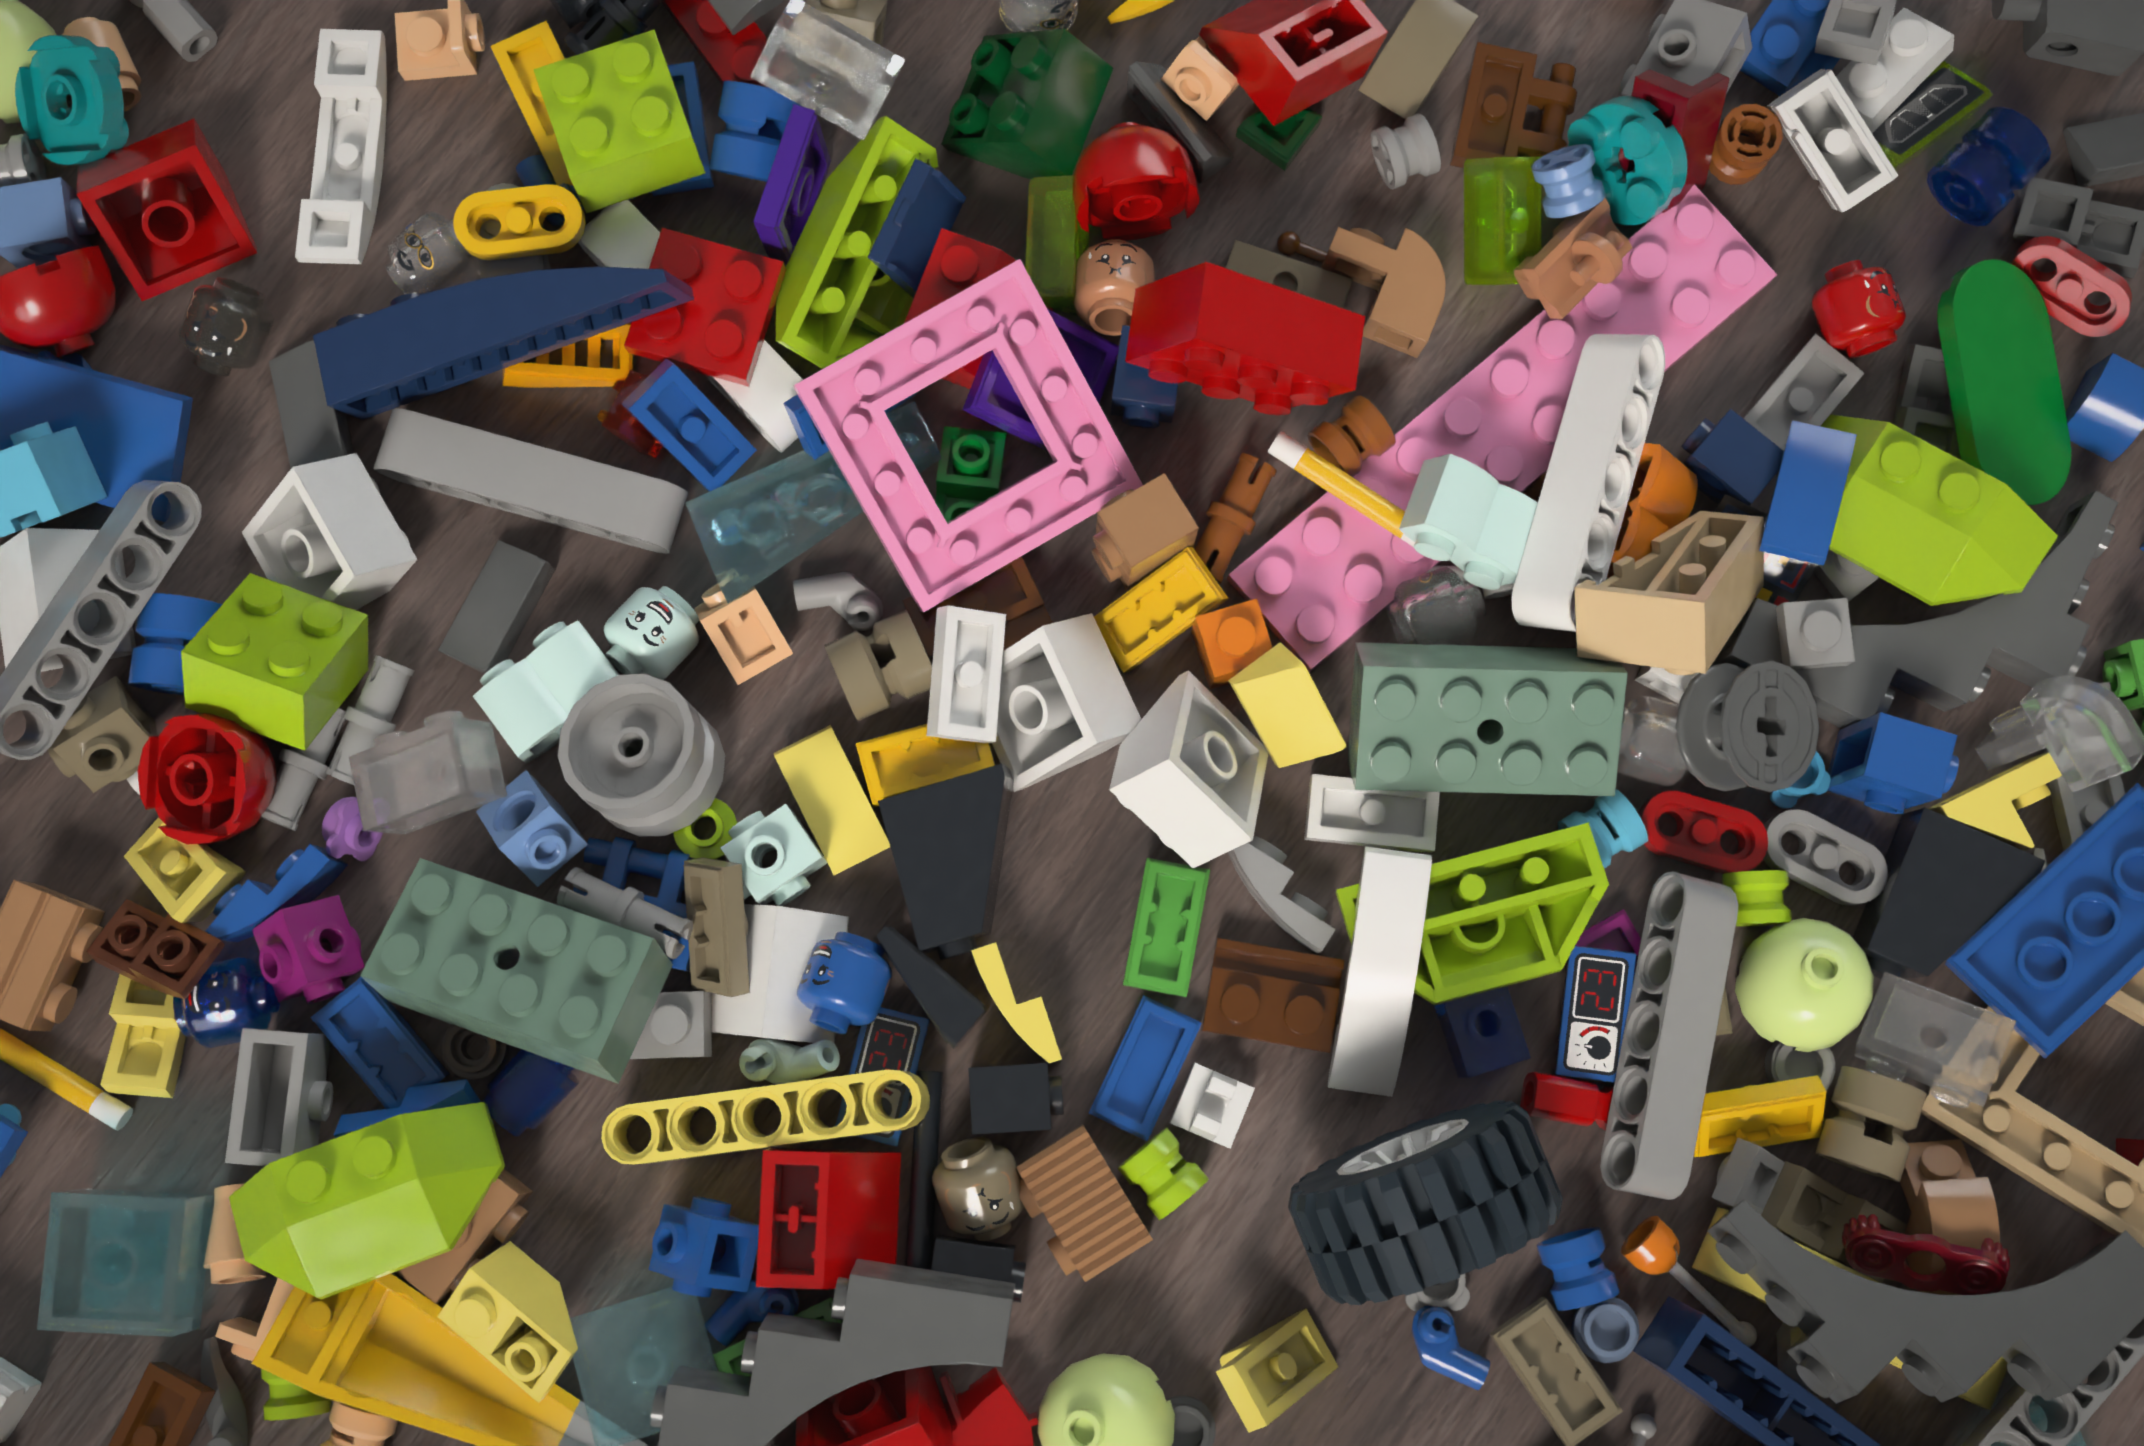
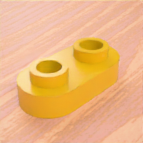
M553 184L474 193L466 197L459 204L453 220L455 234L463 247L471 255L489 261L565 252L580 241L586 223L583 209L577 198L566 188ZM549 214H562L565 220L559 230L551 232L543 229V221ZM489 220L500 222L501 229L497 236L490 239L480 236V228L483 223Z

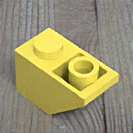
M511 1241L469 1268L437 1316L538 1403L546 1397L578 1350L560 1282Z

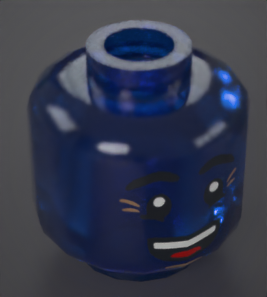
M245 957L212 963L186 999L173 997L174 1015L179 1029L186 1037L192 1036L197 1043L205 1048L240 1043L242 1028L267 1030L270 1026L272 1013L278 1012L280 1008V1002L277 1000L273 986L264 978L260 966L252 959Z

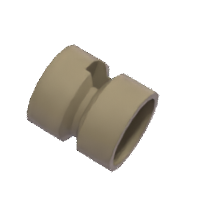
M907 610L874 623L872 635L868 637L855 631L824 645L857 721L889 708L892 695L898 693L904 698L909 699L930 690L932 665ZM889 662L886 667L879 668V663Z
M1842 1066L1831 1102L1839 1111L1837 1116L1825 1119L1815 1154L1834 1163L1875 1177L1900 1182L1910 1150V1146L1902 1137L1904 1131L1917 1127L1927 1093L1914 1086L1877 1073ZM1864 1121L1877 1125L1871 1137L1863 1135L1865 1131Z

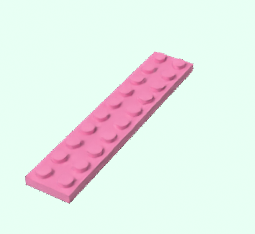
M1694 184L1678 205L1655 216L1628 239L1633 248L1622 258L1623 270L1611 283H1598L1563 319H1550L1546 310H1543L1395 434L1396 443L1392 448L1380 457L1371 455L1364 460L1361 471L1353 478L1405 511L1424 460L1452 454L1484 469L1499 484L1523 493L1548 469L1580 355L1586 340L1591 335H1655L1659 337L1664 347L1665 372L1765 288L1777 274ZM1326 492L1228 575L1227 580L1245 601L1257 598L1265 624L1285 647L1302 661L1310 673L1399 598V596L1405 593L1407 589L1412 587L1417 580L1415 579L1423 574L1426 575L1430 569L1441 561L1421 555L1405 541L1331 493ZM1411 580L1410 584L1401 585L1402 582Z

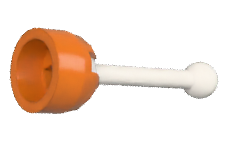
M1658 1216L1649 1217L1640 1223L1626 1238L1621 1248V1254L1637 1269L1647 1274L1660 1275L1669 1272L1730 1330V1334L1746 1346L1751 1347L1757 1339V1332L1754 1326L1749 1322H1739L1677 1262L1680 1244L1673 1230Z

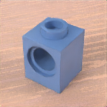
M61 177L0 187V255L19 269L33 263L38 266L57 260V255L91 246L90 235L96 233L97 227L76 195V191Z
M527 770L476 811L497 847L537 887L588 845L564 808Z

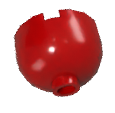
M1134 122L1117 124L1098 136L1082 151L1073 175V201L1080 227L1088 233L1089 224L1101 227L1104 239L1138 240L1162 234L1172 229L1171 217L1185 209L1186 219H1188L1195 213L1200 201L1196 176L1186 149L1166 131Z
M98 245L56 256L57 260L38 266L33 263L0 276V332L14 344L31 350L53 347L58 358L95 345L90 333L96 331L109 321L115 309L116 296L111 271Z
M208 713L175 716L165 722L169 725L164 727L160 735L149 737L143 746L137 771L140 798L145 809L155 808L159 818L166 824L158 826L166 836L187 845L224 841L254 826L271 803L277 782L275 761L267 743L257 733L244 729L232 720Z

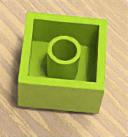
M655 30L533 69L569 178L586 213L705 174Z
M249 573L181 651L185 708L201 714L211 713L232 720L246 730L305 751L368 671V615Z

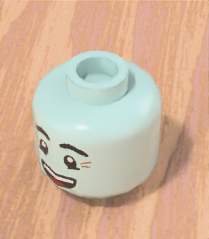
M662 586L657 591L652 588L641 587L605 623L604 634L611 646L605 655L611 664L623 675L648 674L664 680L697 646L699 635L695 625L699 622V618L694 609L672 589Z

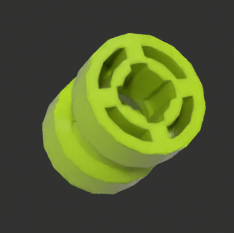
M1167 1127L1145 1143L1117 1168L1129 1184L1139 1185L1147 1194L1146 1205L1158 1220L1173 1212L1209 1180L1196 1163H1189L1184 1160L1179 1153L1180 1143Z

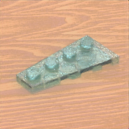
M915 401L886 414L919 473L942 458L936 441ZM803 450L685 502L719 587L728 604L863 512L861 505L830 451L814 460Z

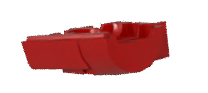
M996 1367L969 1385V1389L961 1394L960 1392L957 1395L948 1371L941 1373L939 1379L948 1400L944 1407L952 1428L953 1446H1035L1033 1426L1038 1424V1413L1034 1412L1029 1415Z

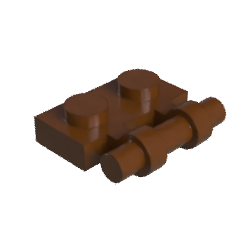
M1477 42L1471 60L1450 166L1470 170L1474 165L1515 164L1517 156L1527 158L1533 165L1542 156L1567 147V143L1562 137L1567 115L1572 114L1575 109L1577 91L1573 88L1576 68L1567 63H1556L1552 65L1549 81L1534 78L1538 54ZM1527 105L1536 106L1543 111L1539 132L1522 129ZM1531 169L1529 183L1537 187H1544L1542 184L1535 182Z

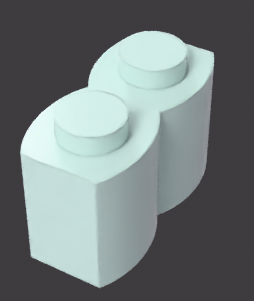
M1447 454L1424 460L1399 530L1415 542L1414 549L1421 555L1437 561L1450 560L1464 571L1463 577L1469 583L1480 588L1497 590L1501 585L1515 583L1538 503L1515 489L1499 484L1491 474L1461 457Z
M578 620L568 626L564 622H558L545 629L534 639L532 643L536 648L534 651L516 664L512 659H508L495 665L483 675L480 680L483 687L473 695L517 757L526 764L559 743L561 728L577 701L593 686L620 675Z

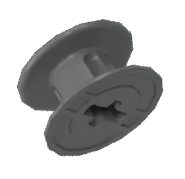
M1766 661L1752 664L1745 669L1729 663L1710 666L1706 674L1699 673L1690 680L1679 701L1676 732L1679 751L1689 772L1704 786L1726 792L1748 785L1749 787L1766 792H1773L1789 788L1806 773L1816 753L1819 721L1816 702L1806 681L1790 666L1775 661Z

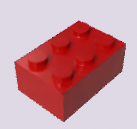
M1203 262L1135 288L1125 362L1149 369L1148 376L1157 381L1166 383L1191 382L1202 386L1201 392L1206 396L1226 400L1242 398L1254 402L1253 409L1257 412L1278 416L1288 415L1293 407L1304 404L1325 405L1328 403L1329 397L1356 390L1365 316L1209 262Z

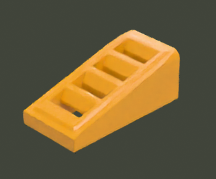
M631 323L584 339L587 340V367L575 366V343L561 348V365L549 364L548 352L535 357V363L521 362L504 368L502 385L523 388L631 386L633 354L628 353L624 347ZM601 340H613L612 368H600Z

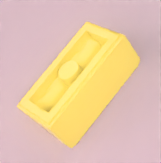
M1281 642L1228 680L1274 764L1278 768L1334 754L1347 747L1307 668Z

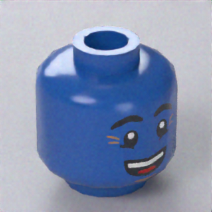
M837 932L834 939L817 942L811 952L797 988L799 1000L812 1010L810 1022L825 1030L846 1034L849 1025L867 1026L875 1020L892 978L891 967L882 958L884 950L881 946L869 939L847 932Z

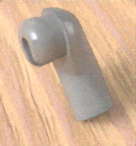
M839 572L793 580L798 611L831 606L853 629L858 631L872 629L874 623L878 622L883 614V605L878 594L850 572Z

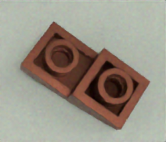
M126 899L86 952L95 962L127 978L168 995L186 999L225 944L222 940L189 923H180L169 914L164 918Z

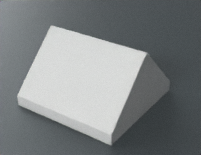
M26 528L0 546V632L5 669L99 530ZM121 550L116 557L115 568L118 575L125 579L126 574ZM93 600L87 602L81 608L78 615V623L84 633L92 631L99 621V609ZM133 624L110 659L132 655L133 648L136 647ZM57 655L50 657L43 664L41 672L63 668L61 659Z
M744 904V910L748 919L746 942L750 993L735 997L711 993V1032L816 1043L826 1039L835 1044L836 1033L825 1030L810 1022L812 1010L799 1000L797 988L811 952L817 942L834 939L837 932H848L849 917L783 906Z

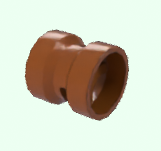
M1743 104L1732 109L1718 128L1709 167L1710 172L1718 180L1730 185H1741L1754 180L1781 145L1783 139L1782 126L1777 116L1768 108L1758 104Z
M1357 395L1346 403L1341 409V416L1333 422H1321L1308 432L1307 435L1309 443L1316 454L1352 477L1361 471L1364 460L1371 455L1380 457L1396 443L1393 431L1383 415L1362 395Z

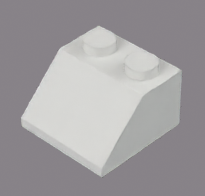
M357 453L293 466L242 531L244 538L269 580L353 610H357L389 592L418 560L410 547L406 534L397 525L380 495L378 485L369 476Z
M1092 613L1043 625L1003 651L996 742H992V745L1001 764L1011 770L1014 792L1027 788L1109 750L1124 741L1141 721L1137 708Z
M1188 670L1174 680L1120 744L1109 790L1117 796L1124 807L1133 811L1149 826L1167 847L1173 849L1192 868H1195L1253 840L1269 753L1266 747Z

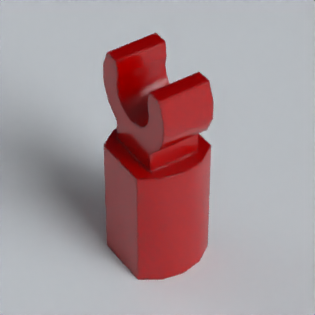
M1532 1071L1524 1078L1520 1107L1526 1110L1530 1117L1586 1127L1592 1125L1595 1121L1601 1129L1606 1131L1614 1085L1606 1086L1599 1091L1598 1086L1594 1082Z

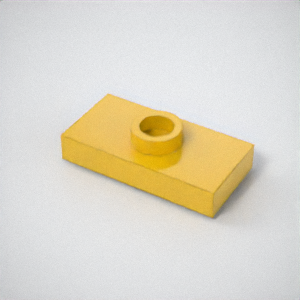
M1187 547L1095 615L1094 619L1113 659L1122 672L1125 673L1130 672L1190 628L1196 616L1213 611L1229 598L1194 548Z
M927 724L856 743V747L874 808L879 806L878 800L995 766L989 743L926 736Z
M1819 1076L1761 1085H1749L1742 1088L1706 1093L1694 1158L1732 1152L1738 1138L1760 1147L1819 1138L1823 1126L1826 1090Z

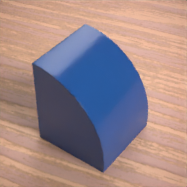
M2111 353L2089 368L2066 411L2070 441L2110 462L2117 459L2144 428V368L2114 353Z

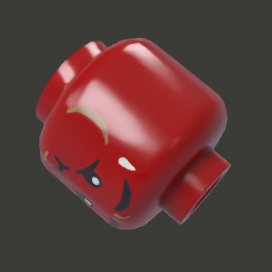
M1853 260L1836 266L1824 274L1827 284L1814 293L1811 301L1812 309L1824 341L1837 351H1846L1848 358L1868 355L1897 341L1898 338L1895 331L1903 325L1906 312L1892 275L1887 269L1882 267L1864 268L1861 260Z

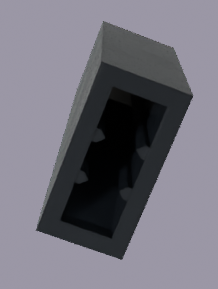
M1003 764L878 800L919 951L932 952L938 950L940 960L971 953V950L977 949L975 939L990 935L992 931L1014 783L1011 770Z
M1924 807L1904 813L1885 857L1888 869L1886 885L1876 898L1866 903L1853 939L1866 953L1875 977L1895 984H1901L1903 978L1927 977L2041 873L2045 860Z

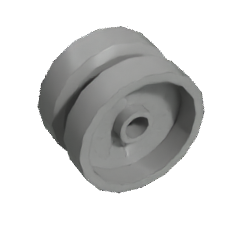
M648 674L618 675L593 686L573 705L560 731L558 759L565 781L581 799L593 809L599 811L615 827L639 837L666 836L691 825L711 806L723 782L725 753L718 732L669 682Z

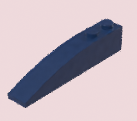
M584 267L535 270L478 279L425 294L411 293L394 298L390 302L389 307L371 314H353L342 317L336 322V327L313 335L327 406L364 420L694 300L692 287L664 269Z
M1668 1296L1632 1350L1762 1446H1881L1705 1314Z

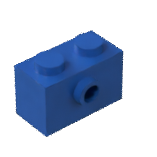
M1882 712L1839 730L1828 769L1831 782L1827 791L1864 802V805L1872 809L1892 814H1903L1905 809L1940 799L1943 793H1947L1950 790L1958 772L1959 758L1953 755L1957 735Z

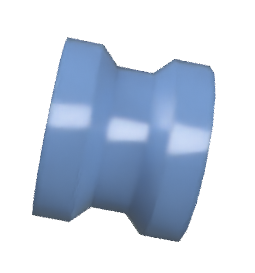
M1573 145L1552 151L1539 158L1531 166L1535 182L1544 186L1546 194L1542 200V205L1547 217L1563 218L1579 214L1595 207L1606 197L1602 181L1593 176L1591 168L1596 160L1590 145Z

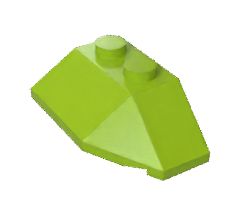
M887 116L880 117L827 178L785 267L786 272L776 300V342L822 369L903 325L913 302V298L868 258V255L915 158L932 166L934 169L938 167V160L934 147Z
M1829 415L1821 425V427L1857 434L1829 550L1930 606L1974 600L2002 593L2004 595L2021 593L2057 540L2058 535L2006 483L1890 422Z
M1589 822L1432 864L1414 993L1431 1004L1438 1005L1560 972L1609 886ZM1359 884L1336 890V896L1351 944L1356 919V900Z
M485 1102L399 1114L270 1162L230 1195L229 1200L245 1261L319 1299H324L453 1250L479 1209L492 1182H496L503 1171L505 1163L488 1105Z

